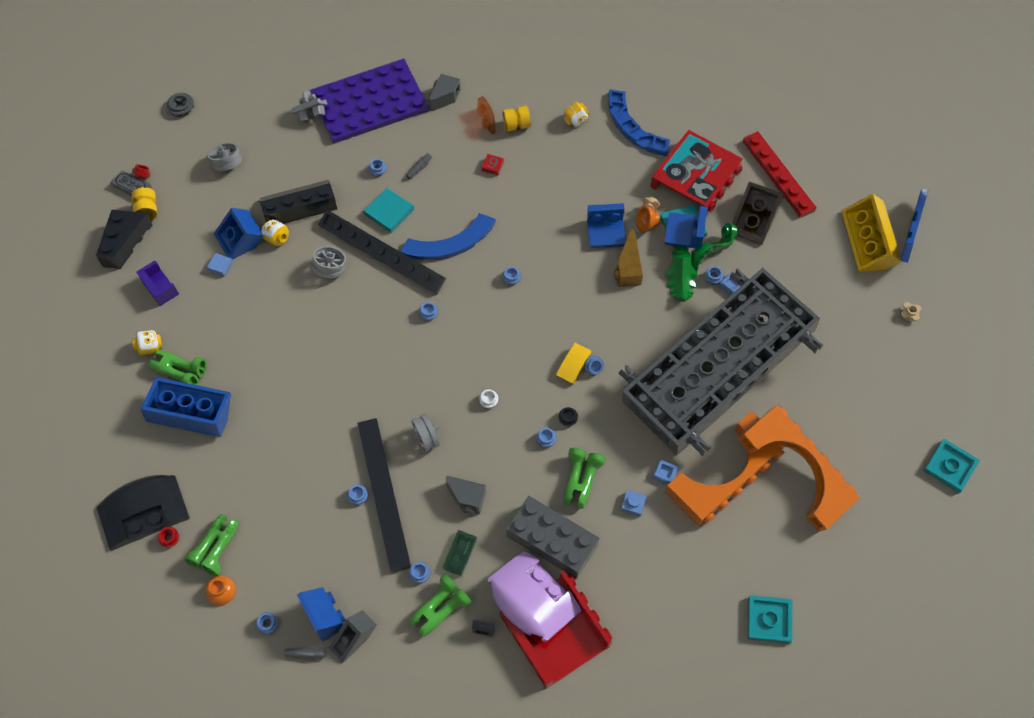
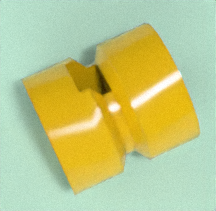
M527 105L517 107L516 110L513 108L502 110L506 132L516 131L517 127L520 129L531 127L530 113Z
M144 187L135 189L131 195L133 212L147 213L150 221L154 220L158 215L155 191Z

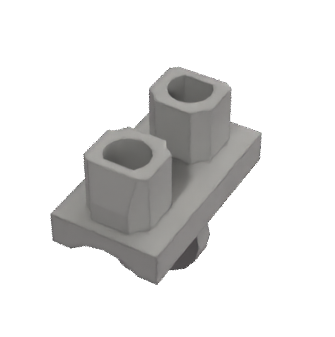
M305 91L302 93V98L299 99L301 105L292 108V112L298 114L300 122H307L311 120L309 111H313L314 117L325 115L324 106L327 105V101L325 99L320 100L316 98L315 94Z

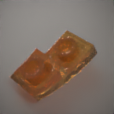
M481 96L477 99V111L482 116V126L493 135L495 134L494 113L487 100Z

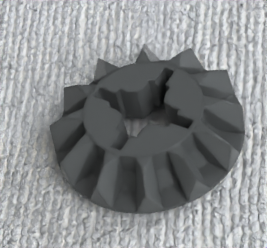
M176 93L167 100L166 107L171 115L175 114L178 117L180 114H183L185 116L186 112H191V108L194 107V101L187 93Z

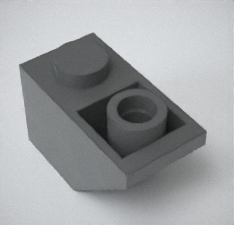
M440 74L438 80H435L433 91L429 93L427 99L431 111L455 103L461 90L459 78Z

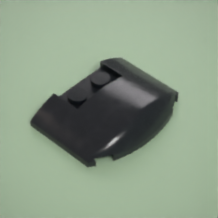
M151 475L133 480L111 492L97 506L110 551L159 532L163 528L171 527L190 519L175 475Z

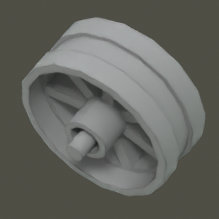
M228 142L216 145L207 154L212 168L216 171L233 169L242 161L238 146L235 143Z
M322 246L314 251L311 267L321 277L336 278L344 273L346 256L336 247Z
M426 414L411 420L415 430V436H412V439H417L425 452L433 447L440 446L436 435V430L439 428L431 424Z

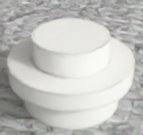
M484 390L479 396V402L484 408H493L498 404V395L493 390Z

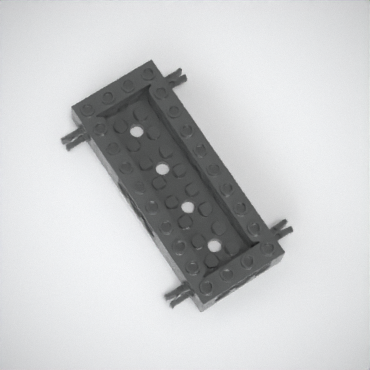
M763 267L750 279L738 268L735 273L732 272L729 277L741 287L642 374L637 376L628 365H625V371L621 369L618 373L629 383L622 390V402L676 456L689 444L701 456L705 454L704 449L709 451L711 446L699 435L802 342L814 354L823 347V344L811 335L815 332L820 318ZM765 315L769 320L761 322L758 320V316ZM736 339L740 341L741 345L733 347L730 341ZM709 364L713 370L705 372L702 370V366ZM677 389L682 390L684 396L677 398L673 395V392Z

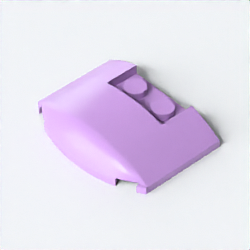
M522 551L490 576L487 580L488 585L491 583L492 596L497 606L515 626L530 636L532 633L543 637L541 641L547 642L582 610L571 592H566L539 564V559Z

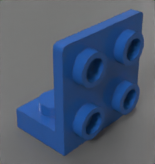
M624 203L587 206L586 218L591 248L625 245Z
M700 206L699 213H695V216L669 212L664 243L701 249L708 207Z

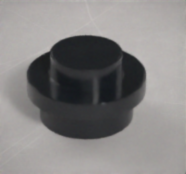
M566 407L559 412L558 418L562 425L573 426L578 420V413L573 408Z

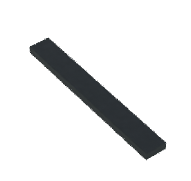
M329 210L325 211L318 224L438 294L446 280L442 275Z
M377 418L358 422L390 571L393 573L411 567Z

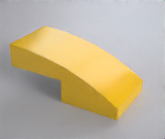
M574 343L556 375L574 384L581 369L585 367V361L590 357L592 351Z

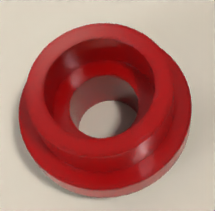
M136 164L135 168L132 169V173L137 178L145 179L150 177V168Z
M173 527L163 528L159 532L158 542L163 547H173L179 541V533ZM172 535V538L166 541L167 536Z

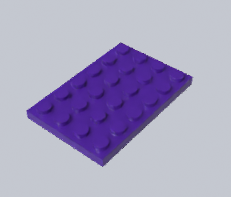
M405 59L310 90V93L315 94L316 98L327 101V105L324 106L325 115L321 116L333 144L429 111V106Z

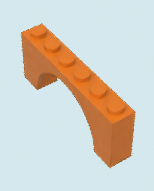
M778 404L768 410L737 438L750 454L764 446L779 445L794 450L806 460L815 477L816 497L811 510L805 517L818 532L828 529L860 498L856 494L855 488L842 478V474L833 468L828 458L818 451L814 442L803 434L800 426L794 423L788 417L786 410Z
M751 411L738 422L735 432L739 436L742 435L759 417ZM768 445L761 447L751 454L746 449L747 462L745 470L736 479L721 485L701 484L691 480L681 472L667 485L665 493L699 527L704 522L708 524L715 517L714 513L718 509L720 511L724 510L729 505V499L732 497L737 498L743 492L742 488L746 484L750 486L758 478L756 475L760 471L762 473L766 472L771 466V461L774 459L776 461L779 460L785 453L783 451L785 447Z

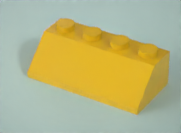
M871 194L841 210L859 272L886 270L902 262L882 199Z

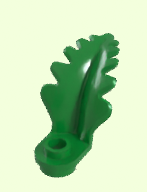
M726 223L722 227L721 241L704 242L701 249H695L698 252L692 253L691 256L694 258L691 259V263H693L692 266L696 272L704 258L711 253L727 249L733 244V240L737 236V227L735 225Z
M674 247L672 252L673 263L665 272L666 278L671 279L667 283V287H673L670 290V294H673L674 298L685 301L692 297L691 294H694L691 288H695L696 284L692 279L697 278L698 274L691 264L692 256L688 252L689 249L687 247Z

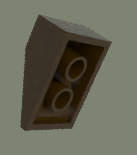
M749 181L732 222L737 227V235L763 245L783 201V193Z

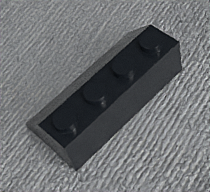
M329 179L260 198L266 222L277 220L285 224L325 213L326 210H337Z

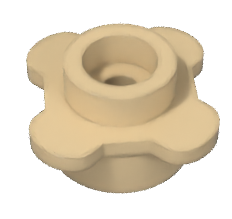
M653 197L643 199V206H649L657 212V208L660 206L657 199Z
M905 302L901 316L907 321H918L920 319L919 312L922 310L921 306Z

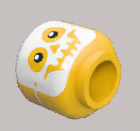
M574 102L565 108L564 113L566 116L563 118L569 126L572 124L574 127H578L588 120L589 111L582 102Z
M269 220L262 227L263 239L274 246H280L288 239V227L277 220Z
M154 330L139 331L136 333V339H132L133 350H137L141 356L154 355L157 350L162 349L160 334H156Z

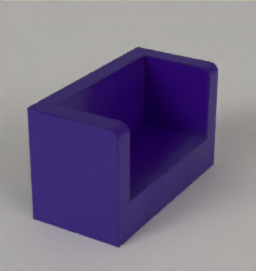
M156 261L136 271L141 282L159 306L179 295L174 284L168 280Z

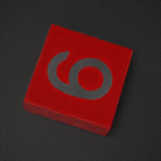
M487 154L482 165V171L499 175L504 158Z

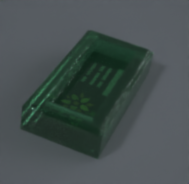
M458 530L443 564V570L462 576L476 544L477 537Z

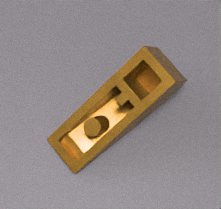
M635 229L630 230L618 260L617 269H614L615 280H618L619 287L641 285L643 274Z

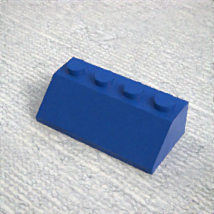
M156 377L140 409L146 422L221 437L228 421L231 392Z

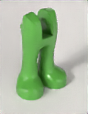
M157 350L154 353L160 359V362L150 359L148 367L155 372L171 377L179 382L193 385L199 384L198 377L202 378L207 367V361L203 357H196L191 362L162 350ZM176 366L190 373L181 372L172 367Z
M570 448L568 457L572 462V468L565 489L564 504L570 506L573 492H580L581 495L578 499L577 508L583 509L589 498L595 472L604 465L606 458L598 453H589L582 483L579 484L586 452L579 448Z
M220 514L214 520L200 544L193 551L188 552L183 560L194 568L199 569L201 567L206 573L214 577L219 576L221 568L218 560L225 547L233 538L239 522L231 519L222 532L227 516ZM216 539H218L214 547L211 549L207 557L204 559V556L206 555L211 544Z
M444 573L440 577V589L416 611L409 623L412 627H415L426 617L428 621L418 632L422 637H425L435 630L454 610L459 607H466L472 601ZM454 593L453 597L439 611L434 612L445 599Z

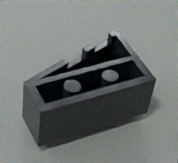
M111 209L96 253V257L103 267L116 269L123 267L134 252L133 248L135 245L142 241L144 233L153 226L147 213Z

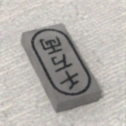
M123 170L111 182L113 187L130 195L137 188H152L149 183Z

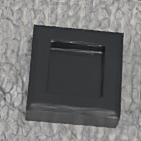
M473 620V633L491 637L494 635L495 627L493 623Z

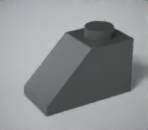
M446 476L447 488L459 508L464 513L470 515L480 514L486 495V485Z
M362 610L346 619L328 648L342 662H345L370 637L377 624Z

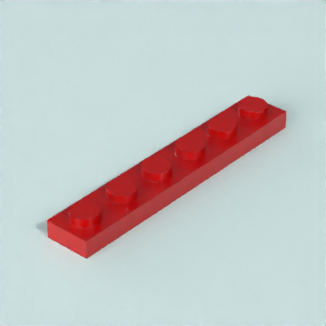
M757 131L744 137L742 141L778 190L783 193L784 198L797 215L802 218L815 212L817 207L762 135Z

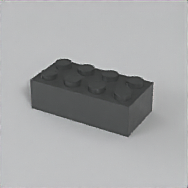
M529 495L506 528L508 538L562 571H565L567 574H570L575 579L582 572L599 542V537Z

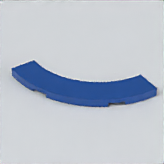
M609 89V111L618 130L636 146L648 152L667 157L670 139L642 130L641 126L628 113L626 92Z
M922 189L920 191L901 256L902 262L908 263L929 190Z
M479 213L473 223L459 234L438 241H419L408 238L401 252L412 259L418 260L432 258L439 260L456 256L471 249L477 242L484 239L493 228L496 219Z

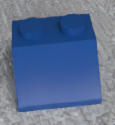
M231 208L214 232L227 257L232 258V260L255 249L263 238L261 229L249 210Z
M321 587L296 594L322 642L339 632L343 625L342 622L346 620L340 609L335 610L333 604L336 601L331 592L326 593L324 588Z

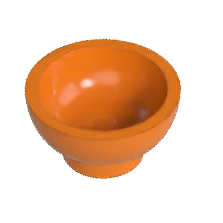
M641 206L636 216L638 229L641 232H646L656 227L659 223V214L649 206Z
M222 575L212 578L205 588L207 600L215 606L228 604L236 593V586L233 580Z

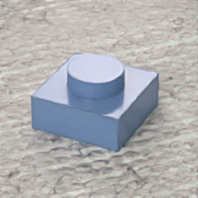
M627 490L621 511L641 516L646 495Z

